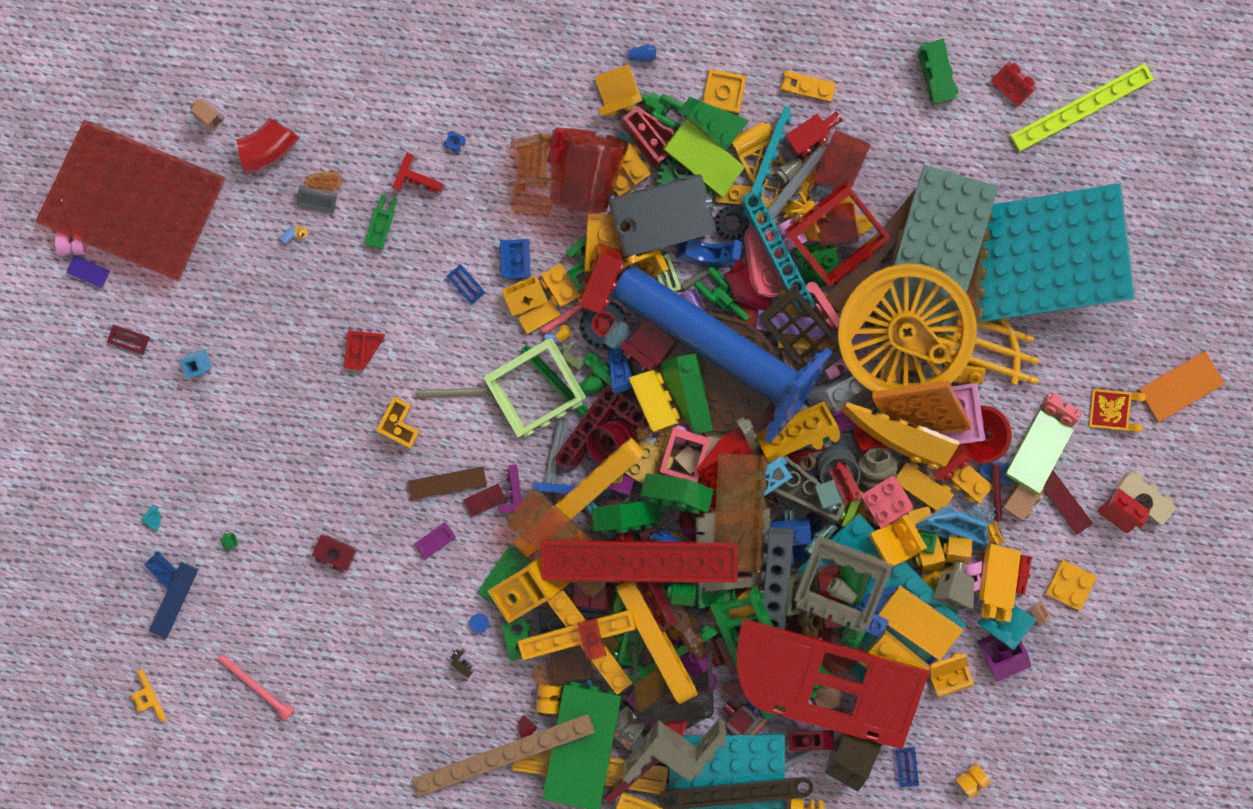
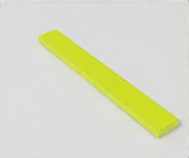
M1144 63L1013 133L1010 137L1018 152H1021L1148 84L1154 78Z

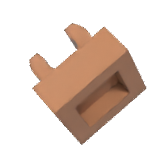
M1041 600L1035 603L1027 612L1036 619L1032 626L1037 624L1042 626L1051 618L1050 613Z

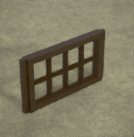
M794 286L758 315L760 320L801 368L806 367L808 364L803 358L814 349L817 353H822L818 346L828 338L836 348L832 350V354L821 374L842 357L838 337ZM796 299L804 309L792 318L785 307ZM782 311L789 321L778 329L771 319ZM807 312L815 322L803 331L796 320ZM793 324L800 334L789 342L782 332ZM818 325L825 335L814 343L807 333ZM804 337L811 347L800 355L792 345Z

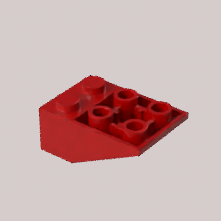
M739 428L720 438L696 471L703 486L715 491L747 471L752 470L758 464L749 443Z

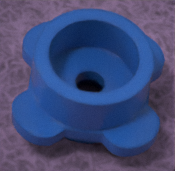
M451 131L443 145L446 149L449 148L455 154H458L466 139L464 136L460 137L455 131Z

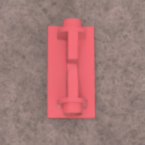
M1049 392L1045 397L1046 400L1040 405L1048 414L1056 416L1063 424L1070 425L1071 427L1080 420L1079 417L1082 414L1079 412V409L1070 403L1063 407L1062 404L1065 400L1055 393L1051 394Z

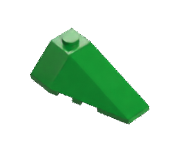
M695 353L661 362L664 382L692 432L700 434L713 431L699 355Z

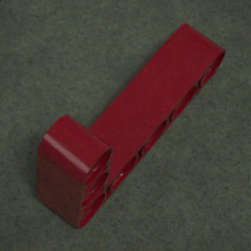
M611 387L605 388L557 453L556 463L567 471L575 470L588 452L586 445L588 427L592 426L593 429L610 421L616 412L640 429L648 428L650 425L643 409L619 392L614 393ZM612 395H615L614 399L609 402V398ZM629 405L628 410L623 412L624 407ZM603 410L602 416L598 417L599 412ZM643 415V419L637 422L638 417ZM581 441V445L576 448V444ZM570 457L569 462L564 464L565 459Z

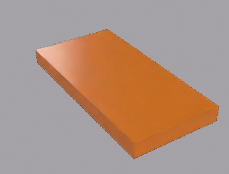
M1203 351L1138 390L1146 395L1145 402L1156 421L1160 422L1225 383L1207 352Z

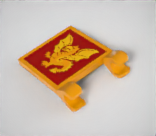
M1093 389L1089 427L1142 432L1143 426L1141 424L1129 423L1131 400L1145 401L1146 395L1144 393Z

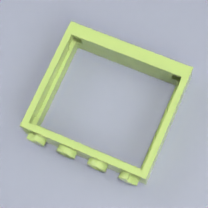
M552 338L545 340L483 377L517 437L522 435L525 438L535 432L534 428L540 426V428L547 426L551 423L549 419L553 417L558 419L567 414L565 410L570 407L573 410L583 405L582 400L586 399L585 394ZM549 349L573 391L575 398L524 427L497 379Z

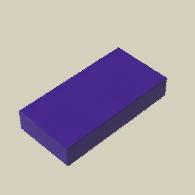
M74 255L66 273L103 288L110 270Z

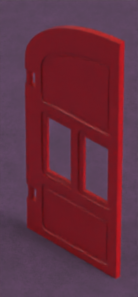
M744 618L740 628L737 646L738 676L745 696L756 708L768 713H775L786 718L903 749L930 673L929 670ZM825 652L869 664L863 683L860 684L820 673L819 669ZM814 684L858 695L852 715L809 704ZM775 705L784 707L785 711L775 709L774 707ZM868 731H871L874 733H878V736H872L867 733Z

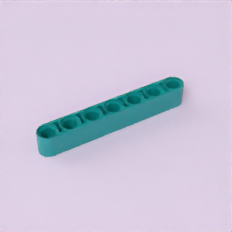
M745 193L741 198V205L785 292L791 289V285L794 282H797V290L814 308L813 299L761 196L757 193ZM751 196L755 198V204L752 207L748 205V199ZM761 213L764 216V221L758 224L756 218ZM768 231H771L773 235L770 241H767L765 238V234ZM776 248L781 250V255L778 258L774 256ZM785 265H788L790 268L787 275H784L782 272ZM796 299L791 303L796 311L800 312L803 310Z

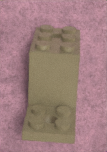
M718 718L695 746L658 720L625 760L623 780L629 784L632 779H637L641 773V768L644 765H648L654 756L691 781L694 776L697 777L701 773L702 766L712 760L716 749L721 748L725 744V721Z

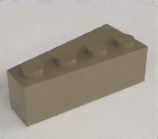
M785 455L784 458L787 461L785 467L792 478L770 493L837 524L845 507L843 500L838 505V509L827 512V509L822 511L814 491L815 486L821 484ZM780 468L773 475V479L782 480L785 477Z

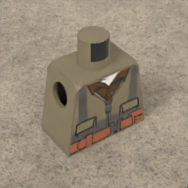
M626 704L619 712L615 738L629 750L646 726V722L635 709L630 708Z

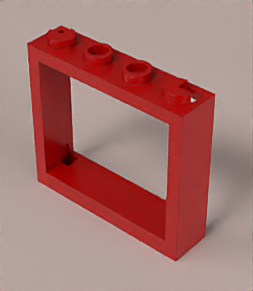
M846 182L842 183L784 230L829 287L837 281L840 282L842 276L847 272L851 273L857 268V264L869 259L876 249L884 247V244L890 239L889 235ZM847 196H850L879 233L829 273H826L797 236Z

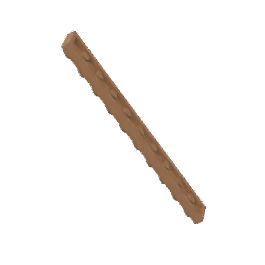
M587 714L415 777L412 780L418 797L595 733L590 716Z

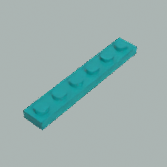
M784 106L750 193H757L760 196L763 194L765 186L762 183L764 178L768 179L772 168L769 165L771 160H776L779 150H776L778 142L782 144L786 134L782 131L785 125L789 126L793 116L789 114L791 111L789 107ZM753 196L748 199V205L752 207L755 204ZM743 210L741 216L748 218L745 211Z

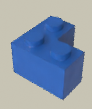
M809 518L770 522L772 528L793 529L792 545L812 544ZM775 547L773 549V551L776 553L781 552L783 550L781 547ZM793 550L791 555V564H794Z

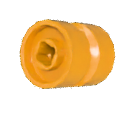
M546 683L538 684L537 695L540 699L536 702V712L559 714L561 705L559 698L562 697L563 686Z
M977 763L968 768L967 774L962 773L955 779L970 799L979 793V788L984 789L992 783Z

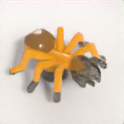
M809 184L807 188L809 200L807 201L800 189H797V193L805 204L803 205L797 200H788L787 203L796 204L800 208L791 210L788 214L783 215V219L798 213L794 217L795 222L816 205V201L823 199L827 191H824L822 194V189L817 192V186H815L810 192L812 185ZM826 215L822 216L825 220L830 221V218ZM817 222L813 224L817 234H820Z

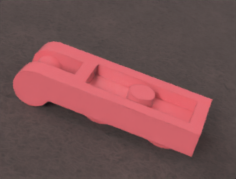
M815 282L808 283L806 287L815 301L814 306L819 314L823 313L826 318L825 323L837 333L839 316Z

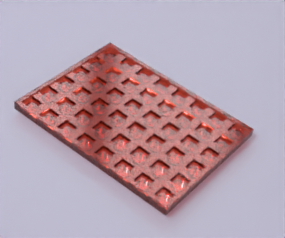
M83 120L35 222L179 282L226 178L97 124Z

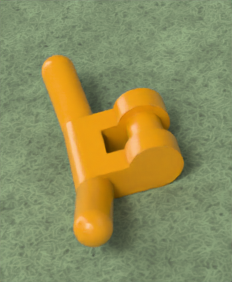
M139 669L137 675L144 689L129 695L137 706L135 707L137 713L152 706L159 721L164 722L166 715L144 670ZM145 695L148 702L144 703L141 696Z

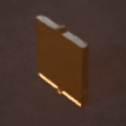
M659 668L634 684V699L636 700L637 711L639 712L664 696V681L662 680V673Z

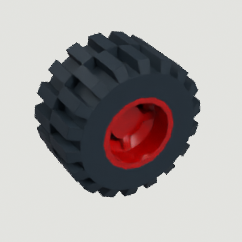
M609 302L607 308H603L601 314L585 309L579 323L583 339L589 345L601 349L612 348L619 344L626 335L628 327L626 313L614 302Z

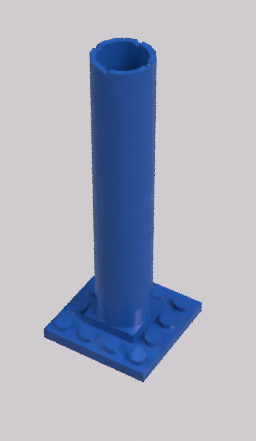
M634 265L627 268L612 293L613 298L777 404L773 411L774 422L771 421L766 428L768 433L765 440L769 443L778 436L803 407L832 354V351L825 348L821 354L818 352L812 362L810 361L806 367L797 372Z

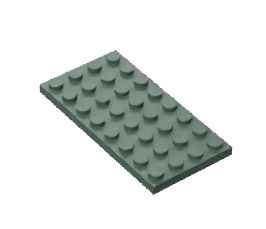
M923 165L893 266L919 264L932 267L951 277L966 293L999 186ZM904 277L896 278L893 285L901 309L904 310ZM909 277L908 310L911 308L920 280L919 277ZM925 280L915 312L936 285L935 282ZM941 287L920 316L948 296L949 293ZM889 288L884 298L893 310L898 312ZM952 299L924 320L959 309L956 301ZM882 302L880 309L889 316H892L890 311ZM959 315L928 326H956ZM942 331L940 333L953 336L955 331Z

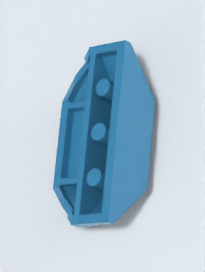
M948 506L941 507V509L932 512L916 524V528L936 533L937 536L945 539L949 537L972 539V549L976 551L989 546L987 523L970 517L964 512L952 510Z

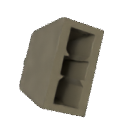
M954 562L953 570L941 572L934 595L935 600L958 611L973 609L974 579L964 573L965 563Z

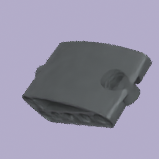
M700 174L684 176L608 199L613 219V230L617 233L623 257L663 248L716 232L711 212L713 211L712 200L706 193L703 177ZM625 221L627 228L621 231L620 224Z

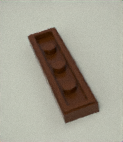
M484 466L410 480L408 484L411 499L413 500L485 486L487 481Z

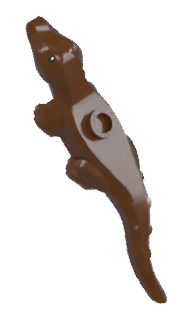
M657 582L677 622L675 626L668 630L669 636L673 639H678L681 636L687 650L698 659H703L706 656L702 637L693 630L697 626V621L691 615H688L683 605L670 604L671 598L667 597L668 587L665 582Z

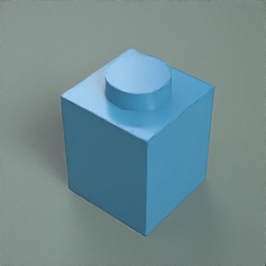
M206 349L189 353L180 360L186 378L204 374L212 367Z

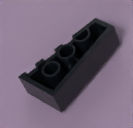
M535 607L533 609L537 635L566 627L552 608ZM580 611L586 621L612 615L610 613Z

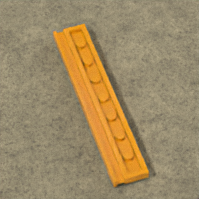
M552 748L513 762L512 770L547 776ZM611 757L606 786L613 787L623 778V765L626 759ZM655 764L628 789L660 794L665 790L669 767Z

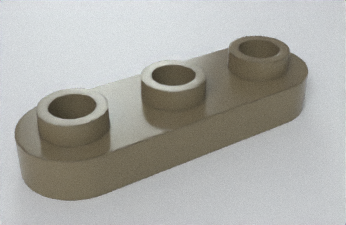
M741 417L736 420L737 426L749 443L753 455L756 456L760 453L759 449L761 447L753 431L754 428L749 419L745 420Z

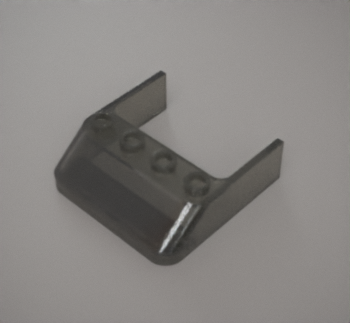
M709 640L705 641L707 670L702 674L689 675L697 690V696L682 704L676 701L664 677H638L636 648L631 646L636 716L639 722L649 724L656 723L658 720L661 722L699 720L710 718L713 715L712 654Z

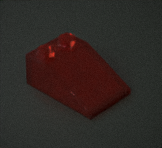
M835 130L815 174L813 183L834 191L842 183L846 182L852 189L871 144Z

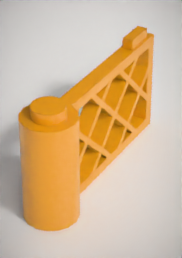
M764 121L738 134L731 143L742 165L745 166L744 169L752 184L755 182L756 170L759 171L757 167L760 157L764 158L761 155L763 147L770 143L771 134L773 133L770 124H765ZM760 149L759 154L753 153V152H755V151H757V150ZM778 152L777 158L779 160H775V162L781 163V165L786 164L782 155ZM750 154L758 156L755 167L747 165L744 157ZM771 160V163H770V165H769L770 168L772 167V164H773V161H772V160ZM765 178L764 184L762 185L767 188L776 190L774 198L769 201H766L763 194L761 198L764 203L772 204L778 197V191H783L782 189H779L781 182L779 181L777 188L766 185L768 179Z

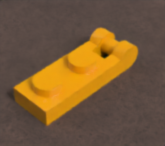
M791 71L783 72L784 81L780 85L781 91L832 102L836 83ZM791 80L797 81L796 87L790 85Z

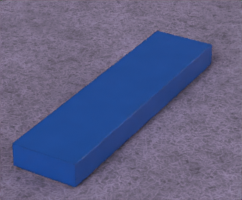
M533 482L531 489L534 491L569 493L577 485ZM606 488L598 496L610 497L611 490Z

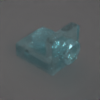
M967 505L963 511L984 523H991L996 515L994 513L995 508L992 506L988 508L985 514H982L984 510L976 505H973V507Z

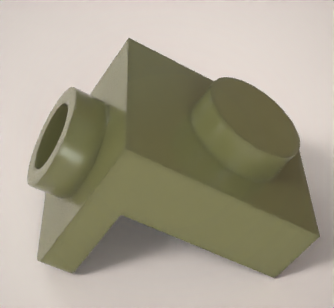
M571 341L568 344L566 342L560 352L564 360L567 361L566 363L569 368L574 371L576 368L580 370L584 363L569 354L575 343Z

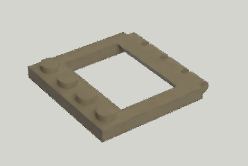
M769 508L702 513V517H696V532H702V534L696 535V542H716V523L751 520L752 523L751 576L738 577L737 583L696 582L697 588H702L704 591L764 586L765 582H761L762 570H766V564H763V552H767L768 547L764 545L765 534H769Z
M818 536L794 599L798 601L796 608L809 612L810 607H813L812 614L827 619L828 615L831 614L833 615L832 622L844 627L847 621L851 622L849 629L862 633L864 628H869L893 564ZM821 558H827L839 565L850 567L857 572L865 573L877 579L864 612L809 591Z

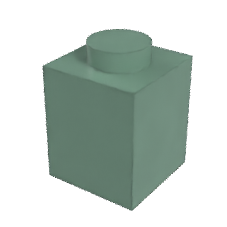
M834 480L815 486L814 491L822 511L827 509V512H831L839 508L838 505L842 501Z

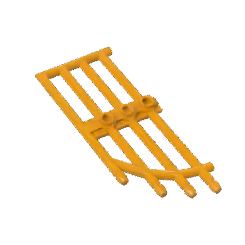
M966 294L971 304L977 305V297ZM877 315V319L884 321V317ZM959 315L956 326L962 325L961 315ZM976 317L977 326L1007 335L1012 349L977 337L975 345L1013 357V369L971 356L968 363L1011 377L1010 383L1018 385L1019 380L1037 385L1038 378L1020 372V363L1022 360L1038 365L1039 359L1020 352L1017 341L1019 339L1033 343L1034 337L1014 330L1007 319L999 320L1001 325L989 321L981 323L979 318ZM874 324V327H873V328H886V327H883L882 325H879V324ZM955 331L953 336L938 332V337L957 342L958 339L960 340L962 332ZM871 333V337L875 338L878 337L879 334L886 333ZM944 344L948 349L949 357L952 358L956 352L954 350L955 347ZM942 349L934 350L933 355L939 356L942 353Z

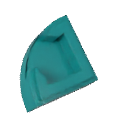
M152 505L141 520L157 532L161 524V515H159L160 512H158L157 507Z

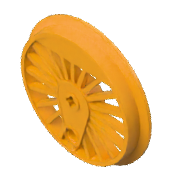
M919 264L890 266L875 272L863 280L847 299L838 326L839 347L845 364L852 375L873 392L946 380L951 384L968 364L975 347L977 334L975 313L963 289L945 273ZM899 277H904V310L901 309L893 282ZM909 277H919L918 287L911 308L908 310ZM925 280L935 282L936 285L915 312ZM943 287L949 295L920 316L938 290ZM889 288L898 312H895L884 298ZM952 299L956 301L959 309L924 320ZM880 300L887 307L892 316H889L884 311L876 307ZM874 310L887 319L888 322L870 317L869 315ZM961 315L962 325L928 326L935 322ZM865 321L886 326V328H861ZM904 328H905V329H908V328H909V329H910V332H909V333H908V332H905V333H904V332H903V329H904ZM962 331L960 342L938 337L934 332ZM886 333L854 345L851 342L855 334ZM886 340L858 361L854 350ZM892 344L871 373L862 366ZM944 344L957 347L952 358L949 357L948 349ZM896 348L897 350L886 381L876 377L879 370ZM941 348L942 353L939 356H934V350ZM901 351H903V384L892 383L891 381ZM908 353L912 354L920 378L919 382L908 383ZM917 357L926 359L936 374L924 379ZM945 361H948V364L940 371L934 364H941Z

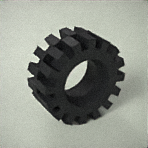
M737 205L723 207L715 218L716 231L726 240L740 239L745 235L750 225L749 219L741 216L743 213L742 207ZM733 215L739 219L740 225L737 229L729 230L725 226V219L728 216Z

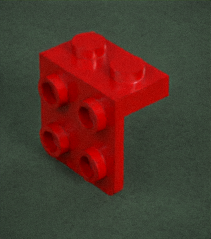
M1118 488L1099 507L1098 513L1123 532L1129 533L1136 526L1141 528L1145 524L1150 510Z

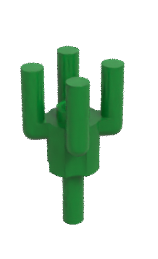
M639 92L642 98L641 102L645 103L643 109L652 113L651 116L656 118L658 122L677 131L680 124L666 117L671 106L679 110L683 103L665 94L659 96L651 92L649 96H646Z
M711 267L707 273L718 285L711 292L700 281H697L694 287L711 305H719L724 311L730 308L740 319L747 322L750 316L735 303L736 300L731 294L732 289L729 282Z

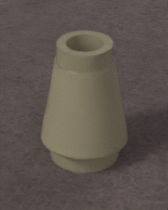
M796 157L778 167L775 172L776 178L784 185L789 183L802 167V161Z
M835 577L828 583L827 591L829 595L849 604L856 599V594L841 578L837 579Z

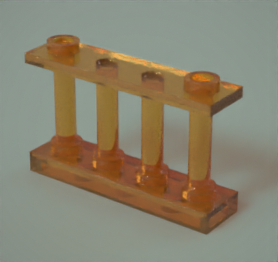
M539 133L511 141V149H517L519 155L517 181L509 182L508 187H514V191H526V188L547 187V184L554 183V179L545 178L547 149L549 148V142L553 139V135Z

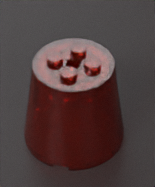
M563 128L565 130L564 149L561 151L559 164H551L550 202L571 212L604 213L608 209V200L612 197L629 143L612 135H607L606 138L596 136L597 132ZM552 130L551 141L553 139L554 130Z

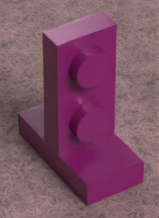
M517 464L509 465V469H506L507 481H511L512 488H509L510 500L514 499V503L499 505L500 513L539 508L538 500L522 501Z

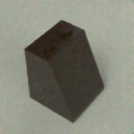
M868 731L867 734L877 737V735H875V734H873L872 732ZM841 733L834 743V750L830 752L824 773L859 792L870 775L882 744Z

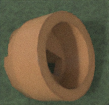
M812 455L810 457H802L800 460V466L805 471L813 470L817 465V460Z

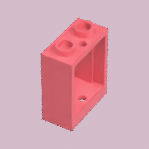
M673 427L659 473H662L664 476L690 479L697 483L699 475L696 469L693 477L666 469L675 437L702 445L696 469L705 458L710 438Z

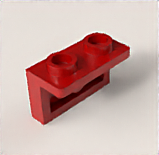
M960 444L946 467L935 470L934 476L938 481L945 480L946 482L955 476L954 473L968 467L970 465L969 462L974 458L966 446Z

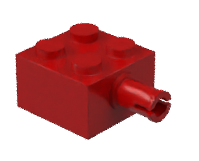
M835 111L823 121L817 113L785 135L783 141L795 158L800 156L803 159L811 153L814 146L821 147L827 142L830 134L829 130L843 122L841 116L837 118L838 112Z

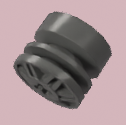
M831 445L819 454L816 466L822 484L833 480L828 470L835 468L836 464L842 462V464H847L858 485L860 468L850 449L842 445Z

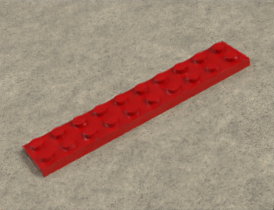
M542 540V580L737 583L738 542Z

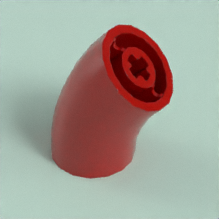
M269 117L255 132L237 139L238 152L244 174H251L274 164L291 150L300 137Z

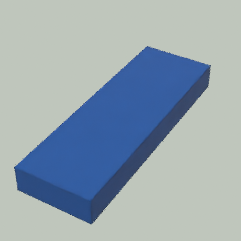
M620 345L608 349L611 383L614 393L633 388L629 380L631 378L630 360L622 354L623 349L619 347Z

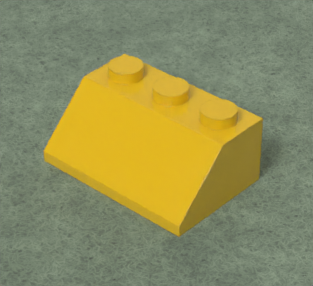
M651 370L629 378L652 432L660 433L679 424V413L670 404L672 398L669 391H665L662 386L664 379L660 372L657 373L655 370Z

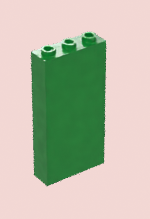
M570 681V683L564 685L557 725L589 714L595 733L552 748L543 800L586 809H601L623 694L617 695L610 688L607 691H603L596 685L584 687L581 686L580 682Z

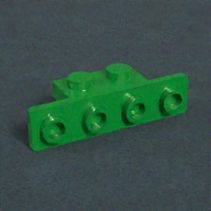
M636 628L617 635V643L619 644L618 648L614 649L613 657L620 666L637 667L639 664L644 640Z

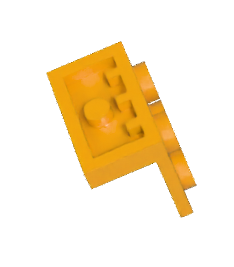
M908 514L900 517L892 524L869 534L882 560L893 564V566L914 557L927 548Z

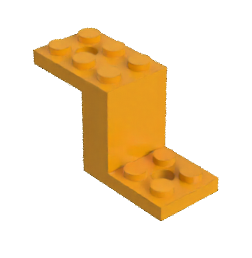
M579 531L566 540H586V538ZM540 555L520 571L489 589L488 593L506 621L510 623L552 598L574 580H542ZM510 594H514L516 596L517 602L513 601L510 598Z

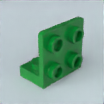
M832 241L804 245L826 273H829L839 265L836 248ZM794 248L805 285L807 286L808 283L815 282L819 288L827 286L828 284L798 248Z

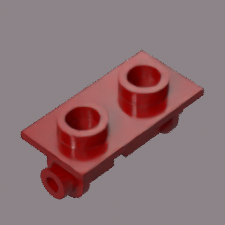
M840 462L835 465V468L828 470L845 505L863 498L846 463L842 464Z

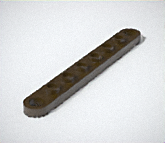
M794 777L663 790L659 794L658 799L660 806L664 809H686L795 799L811 795L813 784L807 777ZM802 782L809 785L808 790L805 792L798 790V786ZM665 795H672L674 801L671 804H665L663 802Z

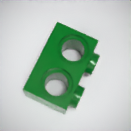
M525 617L517 618L510 623L507 621L501 623L510 661L522 658L521 652L516 649L518 640L529 638L528 632L532 631L530 621H526ZM514 624L522 626L523 631L520 634H515L512 631Z

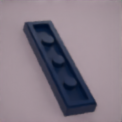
M182 561L180 562L149 628V632L164 638L168 637L199 568Z

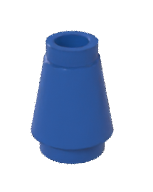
M649 43L628 49L629 61L652 63V61L656 60L655 45H650Z

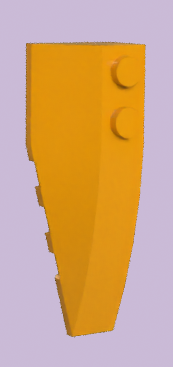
M848 402L840 408L856 425L887 447L910 457V460L915 463L922 462L927 464V467L933 470L946 467L959 445V441L919 425L917 428L909 427L906 421H891L888 415L879 413L873 415L872 410Z

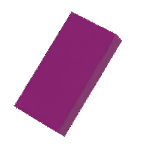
M444 522L414 545L423 558L427 559L455 539L456 536L448 524Z

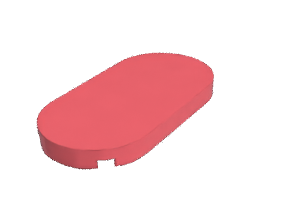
M751 225L746 230L744 236L750 283L753 290L759 296L772 298L780 294L783 286ZM768 231L765 234V238L767 241H770L773 235L771 231ZM776 248L774 251L775 258H778L781 255L780 248Z

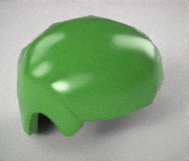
M614 585L611 593L610 614L627 610L617 591L616 585Z

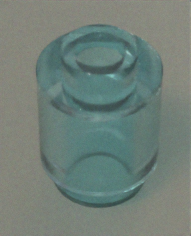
M619 321V323L614 322L605 334L603 342L613 350H616L630 334L628 331L629 326L622 321Z

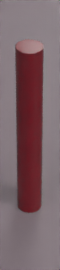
M992 464L994 520L999 522L1002 521L1000 464Z

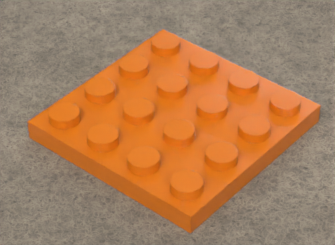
M948 380L881 390L872 394V399L880 413L888 415L891 421L903 420L908 422L907 425L909 427L917 428L919 425L939 434L971 430V422Z

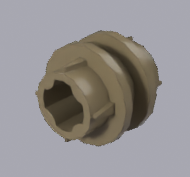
M881 447L873 448L861 457L859 461V481L867 490L872 489L891 476L897 479V461L888 450Z

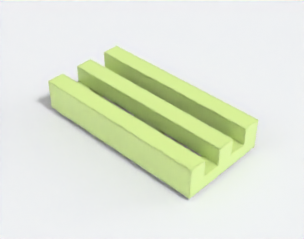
M669 253L662 255L668 262L676 287H672L666 271L663 274L668 288L674 292L681 290ZM658 276L657 280L663 284L661 276Z

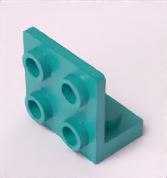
M1015 604L1011 611L1010 622H998L996 617L987 621L981 617L977 624L1013 651L1036 622L1033 616Z

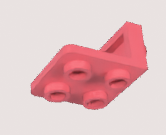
M894 476L889 477L862 494V504L867 511H871L873 522L877 527L880 526V528L890 525L891 522L913 509L911 501Z

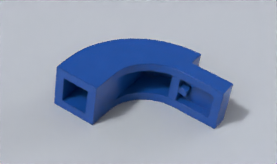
M691 239L678 243L675 258L703 267H733L735 261H738L741 255L742 242L733 240L724 244H709Z

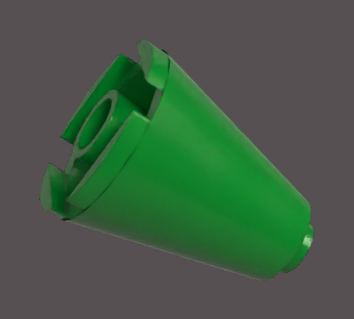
M837 564L839 578L856 594V599L851 604L843 602L849 607H854L856 603L861 604L872 576Z

